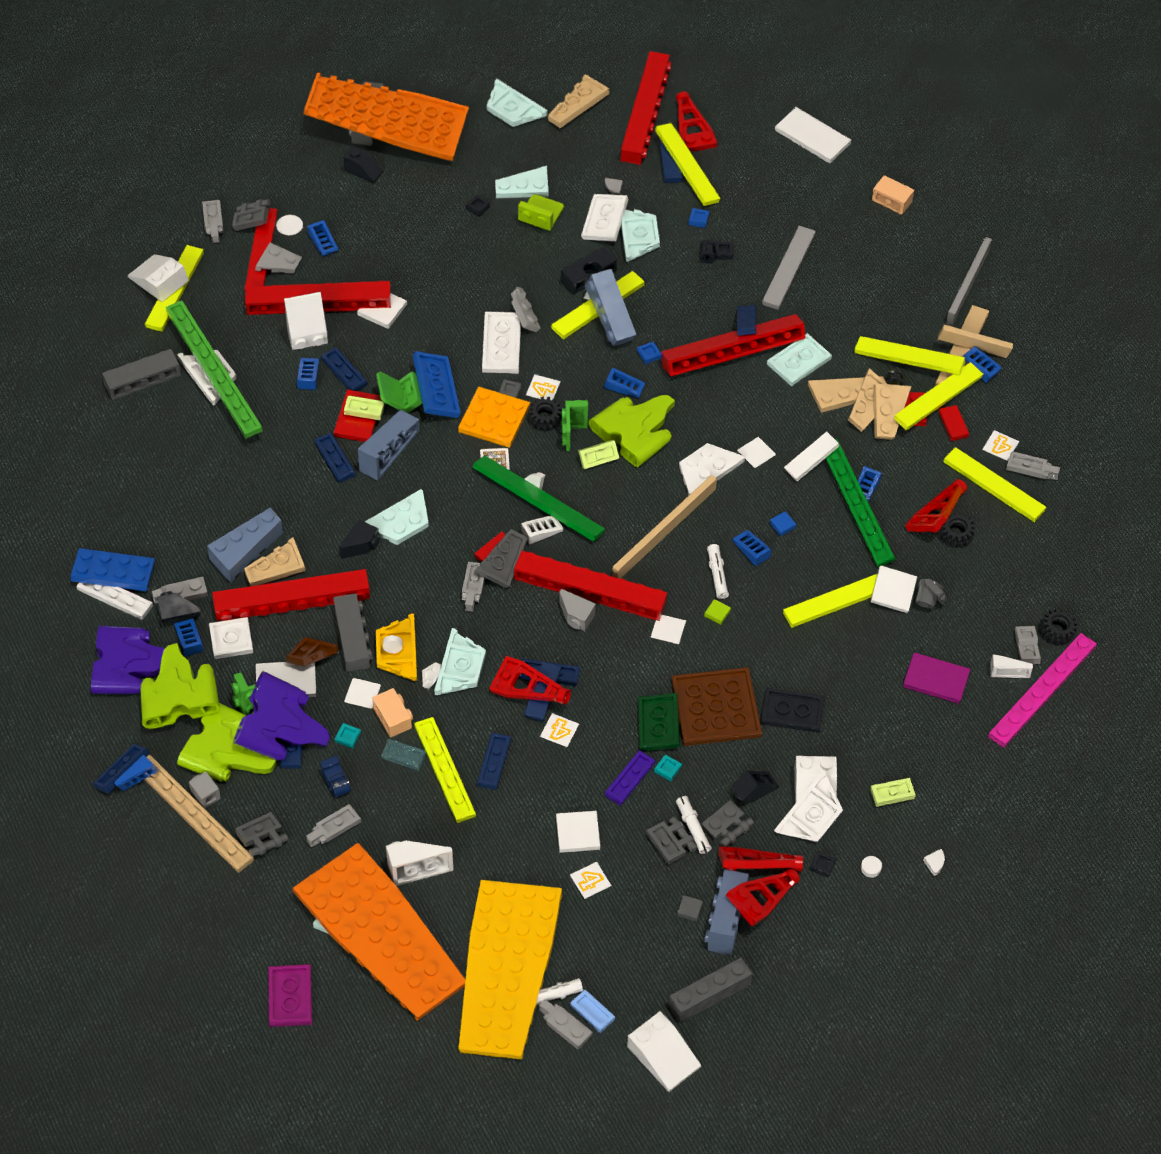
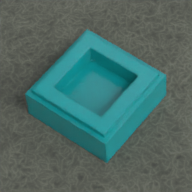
M343 723L335 737V742L353 749L361 735V729Z
M665 754L655 767L654 772L672 781L682 768V764Z

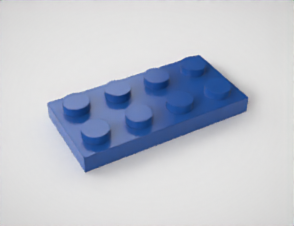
M415 351L413 361L424 412L458 418L461 412L448 356Z
M79 548L71 573V581L147 591L155 565V558Z

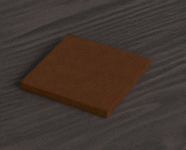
M749 667L673 675L671 677L673 691L678 694L679 724L684 746L762 737Z

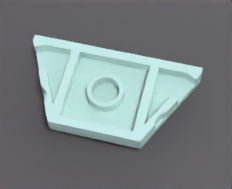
M498 79L495 80V86L487 104V111L513 127L547 116L545 108Z
M625 209L621 229L626 262H629L658 248L660 241L656 215L643 213L636 209L634 212Z
M420 489L365 522L379 528L380 538L388 539L396 545L429 527L423 490Z
M452 628L435 687V695L477 687L486 650L474 644L468 637L464 638L459 635L458 631Z

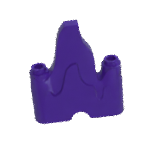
M99 625L96 648L98 649L97 654L100 660L95 661L93 664L91 693L140 694L143 681L140 677L159 675L161 658L165 648L146 643L150 642V631H146V629Z
M262 671L250 697V702L254 706V712L241 719L233 743L263 756L283 761L287 750L275 739L293 745L311 743L324 747L327 746L330 736L320 723L309 717L300 708V705L304 706L309 697L305 691Z

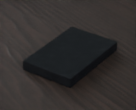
M766 688L761 724L820 733L825 696Z

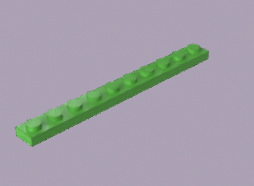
M181 300L167 306V314L244 437L248 438L262 432L261 424L183 301Z

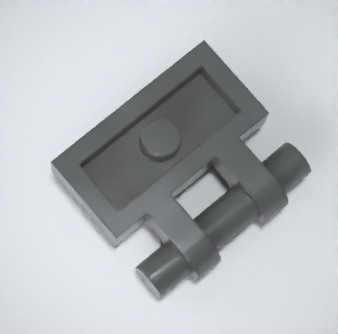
M259 199L254 203L246 202L241 206H237V213H234L233 229L237 231L266 224L269 211L267 207L271 205L270 200Z
M730 800L701 824V828L714 841L721 836L723 839L719 843L722 847H726L736 842V838L742 833H747L750 830L749 827L754 824V821L751 818L741 821L744 817V812ZM732 826L736 827L732 832L728 831Z
M272 812L237 827L235 831L245 847L254 845V848L249 850L251 857L261 856L267 850L273 847L278 848L282 846V843L288 841L285 833L280 836L277 834L281 831V825ZM267 837L271 839L265 843H262L261 841Z
M672 817L669 820L671 824L669 827L663 821L647 830L648 837L668 865L685 856L686 851L684 847L688 848L691 853L697 850V846L694 844L695 840L691 835L687 834L684 830L685 826L676 817ZM674 834H678L681 839L678 841Z

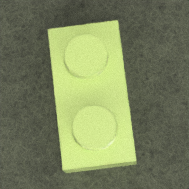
M348 396L344 415L381 420L384 402Z
M615 440L578 450L584 469L619 458Z
M910 778L872 785L870 789L876 807L915 799V792Z

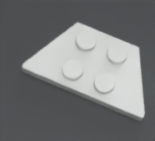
M214 350L234 382L236 380L235 372L219 351ZM183 353L177 354L178 360L211 404L215 405L220 397L194 355L183 356Z
M707 443L679 462V468L688 490V496L710 475L719 480L744 463L745 457Z
M824 770L774 830L776 833L818 842L842 813L843 809Z

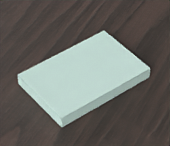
M807 333L805 334V339L795 341L767 360V365L790 386H793L831 360L832 355Z

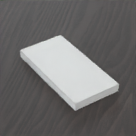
M797 107L775 126V131L828 163H831L851 143L849 138Z
M485 312L482 372L519 373L521 322L516 313Z

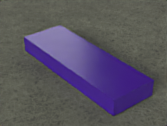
M639 750L606 790L605 796L622 806L655 765L656 760Z

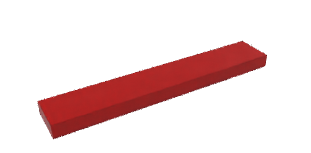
M267 208L269 210L267 223L256 226L245 293L246 287L265 286L267 269L256 271L255 268L267 246L273 241L277 209Z

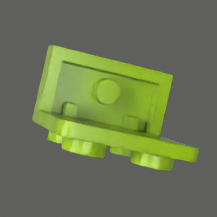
M533 194L527 203L521 201L518 205V220L550 231L564 209V205Z

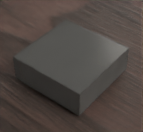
M504 379L499 393L518 398L522 384Z
M683 895L677 916L697 922L703 901Z

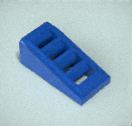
M324 220L308 225L307 232L321 256L339 250ZM328 246H331V247H332V248L327 249V250H324V249H323V248L328 247Z
M975 346L962 356L965 357L967 364L971 362L983 373L982 380L985 383L999 374L1002 369L998 363ZM972 354H975L976 356L973 359L970 358Z
M300 359L297 378L298 389L316 390L319 359Z
M612 367L603 388L639 398L645 383Z
M864 466L857 481L862 489L868 491V493H863L869 502L880 483L882 473ZM866 477H869V478H872V479H874V480H873V481H870V480H867V479H865V478H866ZM863 482L871 485V487L863 485Z
M748 530L732 539L755 566L771 556V549Z
M193 618L174 623L184 657L203 652L202 642ZM191 630L193 631V632H189V633H186V634H182L183 632H187V631H191Z
M142 755L115 781V784L125 791L155 774L159 769L145 755Z

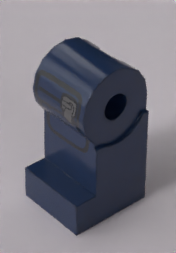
M337 756L320 762L321 773L335 798L351 792L348 780L343 773Z

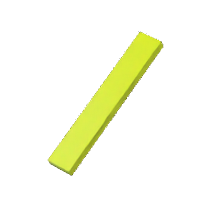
M672 123L657 126L655 129L656 133L703 206L718 203L720 197Z
M186 245L178 263L184 266L190 281L204 251L203 249ZM189 281L163 302L159 299L157 300L145 323L146 328L163 332L170 319L166 312V307L179 302Z
M633 271L616 281L623 299L644 286V281ZM591 299L552 324V330L562 339H565L598 317Z
M860 336L855 347V354L960 375L965 363V357Z
M970 362L962 368L960 375H951L895 414L894 419L907 431L981 379L983 373Z
M956 447L944 458L945 464L1033 522L1045 512L1046 506Z
M877 574L783 609V614L791 628L869 599L873 594Z
M431 717L414 723L456 822L459 823L476 817L474 808L434 718Z

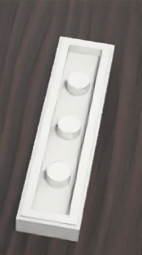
M80 582L77 585V590L141 620L145 618L153 607L152 602L119 587Z

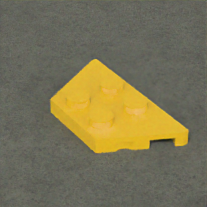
M409 614L408 618L398 622L397 620L387 627L376 630L377 668L412 681H417L414 614ZM390 635L398 636L403 641L402 650L398 653L386 652L383 649L384 638Z

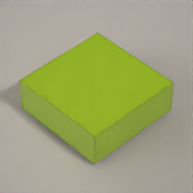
M714 599L706 610L704 617L722 625L730 613L731 607Z

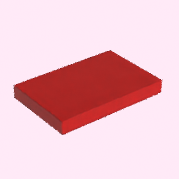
M347 390L335 426L334 437L366 442L372 436L377 420L344 415L348 396L378 401L382 400L380 395Z

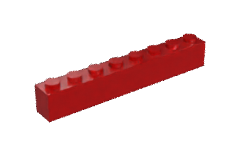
M649 52L621 148L622 162L641 165L642 159L646 158V145H650V133L654 131L653 121H656L658 111L656 110L657 108L660 109L661 106L660 96H664L665 86L663 85L667 84V72L671 71L672 62H669L668 54Z
M390 281L246 287L245 305L247 315L286 313L284 299L318 292L321 293L324 312L391 308Z
M794 314L756 325L755 334L739 336L736 330L661 351L663 368L671 377L805 339L804 322Z
M521 551L514 567L515 580L560 592L563 589L588 601L660 621L667 604V592L661 589H653L640 583H632L623 578H615L605 573L573 566L567 562H559L550 557H542L532 552Z
M366 569L212 592L217 622L259 615L266 616L279 612L285 613L298 609L305 610L312 607H324L334 604L333 597L357 594L358 601L370 599Z

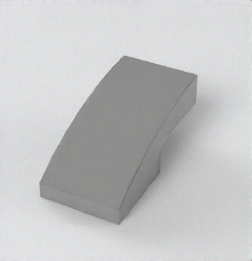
M1035 626L1015 627L1020 661L1040 664L1041 657L1037 646L1038 637Z

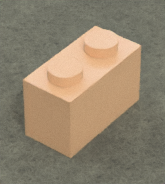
M883 176L873 189L872 200L903 214L913 201L914 189Z
M394 688L372 697L373 709L390 738L412 728V713L404 707V700L401 694H397Z

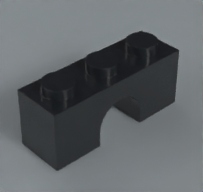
M602 247L599 250L593 251L588 256L580 258L577 262L565 266L561 270V282L574 295L585 289L588 273H599L612 269L613 273L616 272L617 259L605 247Z

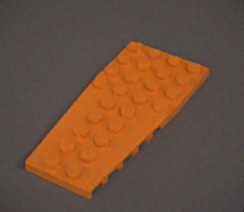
M320 73L316 74L304 109L305 115L405 149L453 161L469 107L400 89L394 92L389 91V87L381 86L380 89L371 87V83L365 82L364 85L354 83V80L348 79V82L337 80V76L331 75V78L320 76Z
M359 843L293 887L295 895L325 930L348 953H351L362 967L365 966L371 972V976L376 981L379 980L386 987V991L390 995L393 994L400 1001V1004L415 1016L416 1020L424 1017L465 987L466 980L397 886Z

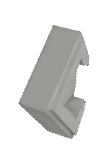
M605 178V187L612 195H620L622 180Z

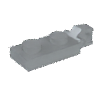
M220 200L202 202L205 231L207 235L211 234L212 243H219L218 233H223Z
M516 287L511 292L513 298L511 303L522 327L537 332L540 326L537 317L532 311L531 304L525 298L526 293L522 288Z
M1012 451L1006 470L1042 479L1057 480L1060 467L1052 466L1046 459Z
M468 562L462 588V600H466L465 611L473 612L475 602H479L482 596L485 577L473 572L480 563Z
M203 577L165 585L160 589L152 591L155 604L158 603L157 597L161 593L171 591L172 594L177 593L188 601L208 596Z
M348 804L316 823V826L312 829L313 832L306 835L307 843L310 847H313L320 842L322 844L329 842L361 823V818L351 805Z
M545 999L539 1004V1011L545 1015L544 1020L547 1022V1025L576 1049H579L592 1036L591 1030L557 1004L553 1006Z

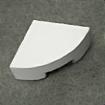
M539 472L530 474L525 480L542 489L545 474Z
M435 662L422 670L424 688L429 689L435 683L440 673L441 664Z
M942 849L924 857L923 861L933 876H936L943 867L944 853Z

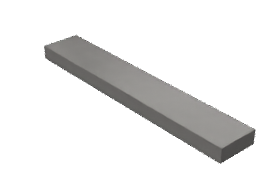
M802 226L798 227L762 300V305L776 310L780 309L812 243L815 230Z
M987 237L984 239L951 305L947 324H954L990 251L992 239Z

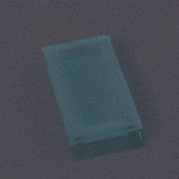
M389 739L381 758L419 771L426 756V751Z

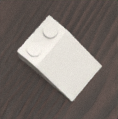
M155 254L128 275L129 279L161 302L189 281L183 265L173 258Z
M321 293L284 299L287 330L292 350L328 343Z
M796 756L794 767L795 804L823 770L826 772L837 797L836 757Z
M396 841L386 846L387 864L392 881L396 886L453 871L451 847L412 841Z
M661 1011L628 1035L627 1047L668 1092L701 1067V1064L679 1032Z

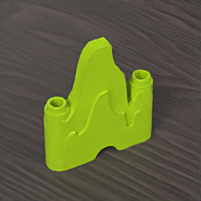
M661 395L640 405L633 406L630 398H621L591 418L588 423L591 430L605 442L615 440V443L621 446V456L633 466L639 467L670 442L672 435L667 429L657 430L662 427L667 413L675 406V400L669 395Z
M178 643L168 645L163 651L160 672L156 681L154 682L152 678H146L141 683L142 724L145 728L153 729L174 724L177 718L183 714H187L195 719L215 714L220 710L213 668L209 664L201 665L197 678L194 679L192 667L189 661L181 655Z
M219 703L220 710L217 713L204 716L201 719V723L204 725L202 728L203 732L199 735H192L189 738L177 761L179 766L199 774L207 772L211 779L220 782L229 779L231 770L228 769L267 774L271 773L276 766L275 759L233 743L241 719L247 715Z

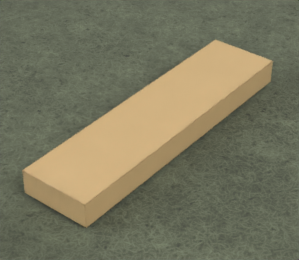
M943 325L938 334V340L971 349L975 346L982 352L1004 358L1008 357L1013 348L1012 343Z

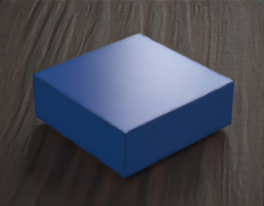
M692 208L688 225L706 228L710 211Z
M654 342L637 347V352L645 364L661 358V352Z
M786 511L770 519L771 526L780 536L796 528V523Z

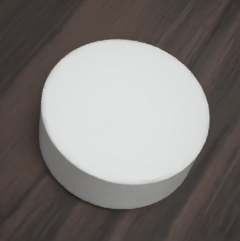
M387 636L383 640V649L388 653H398L402 650L403 641L398 636Z
M868 856L863 859L861 871L865 876L873 878L881 872L882 863L877 857Z

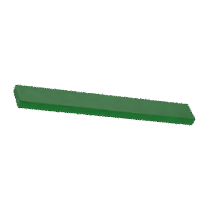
M839 443V447L828 455L826 460L879 568L896 559Z
M484 455L474 462V469L594 542L604 534L605 528Z

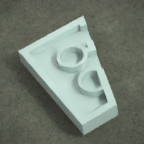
M547 166L495 180L496 198L531 197L533 194L548 197Z

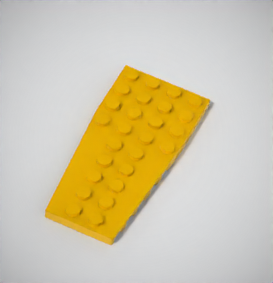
M481 880L470 933L459 1051L461 1053L513 1059L523 1058V1050L525 1044H527L530 1025H532L535 1006L538 1003L539 991L543 985L544 973L547 970L553 948L562 888Z

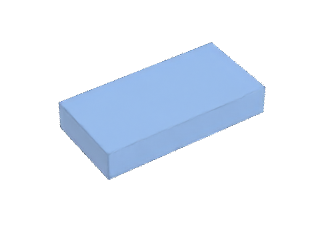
M586 990L570 1003V1006L599 1033L615 1020V1016Z

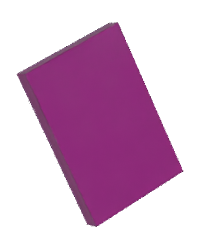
M914 653L903 687L960 704L970 669Z
M311 965L268 967L269 1026L312 1025Z

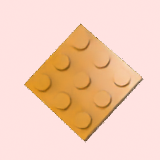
M478 387L458 427V432L510 448L529 410L530 402Z

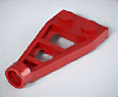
M685 91L678 93L676 100L678 103L679 136L688 150L694 152L716 148L717 141L713 130L691 101L689 93ZM693 113L695 118L685 120L684 114ZM698 125L702 130L699 133L687 134V127Z
M956 479L952 485H949L914 514L905 525L907 531L932 533L939 531L950 516L959 497L967 490L966 483ZM932 510H942L940 514H929Z
M508 656L505 657L489 688L491 693L506 698L555 701L564 705L569 702L571 697L569 689L563 688L525 662ZM520 674H526L531 678L526 689L514 688ZM538 681L548 685L544 693L533 692Z
M719 846L718 850L723 868L731 871H736L738 868H792L796 872H802L803 856L722 846Z
M789 869L782 874L743 882L729 890L726 896L750 925L754 926L769 915L790 887L799 882V875L794 869ZM773 884L779 893L774 895L767 885ZM759 890L767 900L765 905L762 906L750 892Z

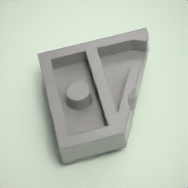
M269 243L255 270L271 269V272L294 274L302 257Z

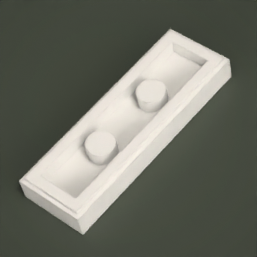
M826 432L784 468L798 482L839 447V443Z

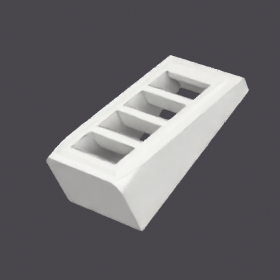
M552 516L521 523V532L524 536L528 537L529 545L563 531L560 522ZM553 522L556 527H552L550 523Z
M992 655L990 664L991 677L1030 678L1033 664L1000 655Z

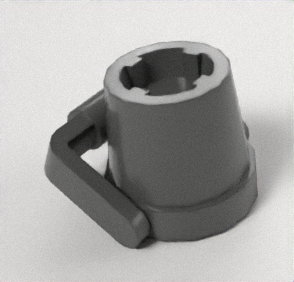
M920 579L916 598L918 605L933 609L937 600L944 605L948 599L943 592L944 587L931 579Z

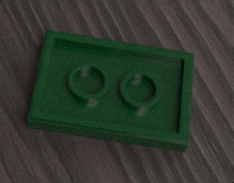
M671 693L638 697L639 743L641 752L680 747L678 694Z

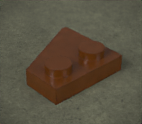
M305 637L286 655V661L296 666H307L338 653V645Z

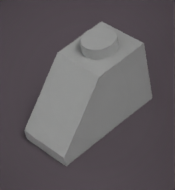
M561 589L559 602L567 624L574 629H580L585 632L595 616L596 604Z

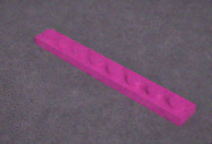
M1080 633L989 732L988 737L1005 748L1096 648L1097 643Z

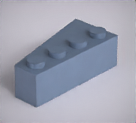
M612 269L592 274L585 284V289L606 331L608 341H611L612 346L632 341L636 336V332Z
M402 410L396 413L358 448L359 471L378 481L420 431L419 419Z
M271 508L265 510L207 545L209 559L225 578L232 583L235 577L240 572L242 573L252 560H256L260 556L259 553L264 548L267 549L283 533L281 519Z
M724 869L723 877L719 876L717 888L720 890L719 894L714 896L713 906L716 907L715 911L710 914L709 924H711L710 930H707L705 942L708 943V951L732 955L741 913L727 898L726 894L739 884L748 882L749 874Z

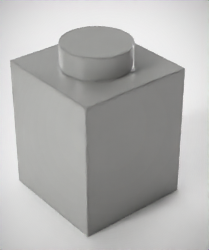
M207 772L196 775L189 781L191 793L203 808L221 799L219 788Z

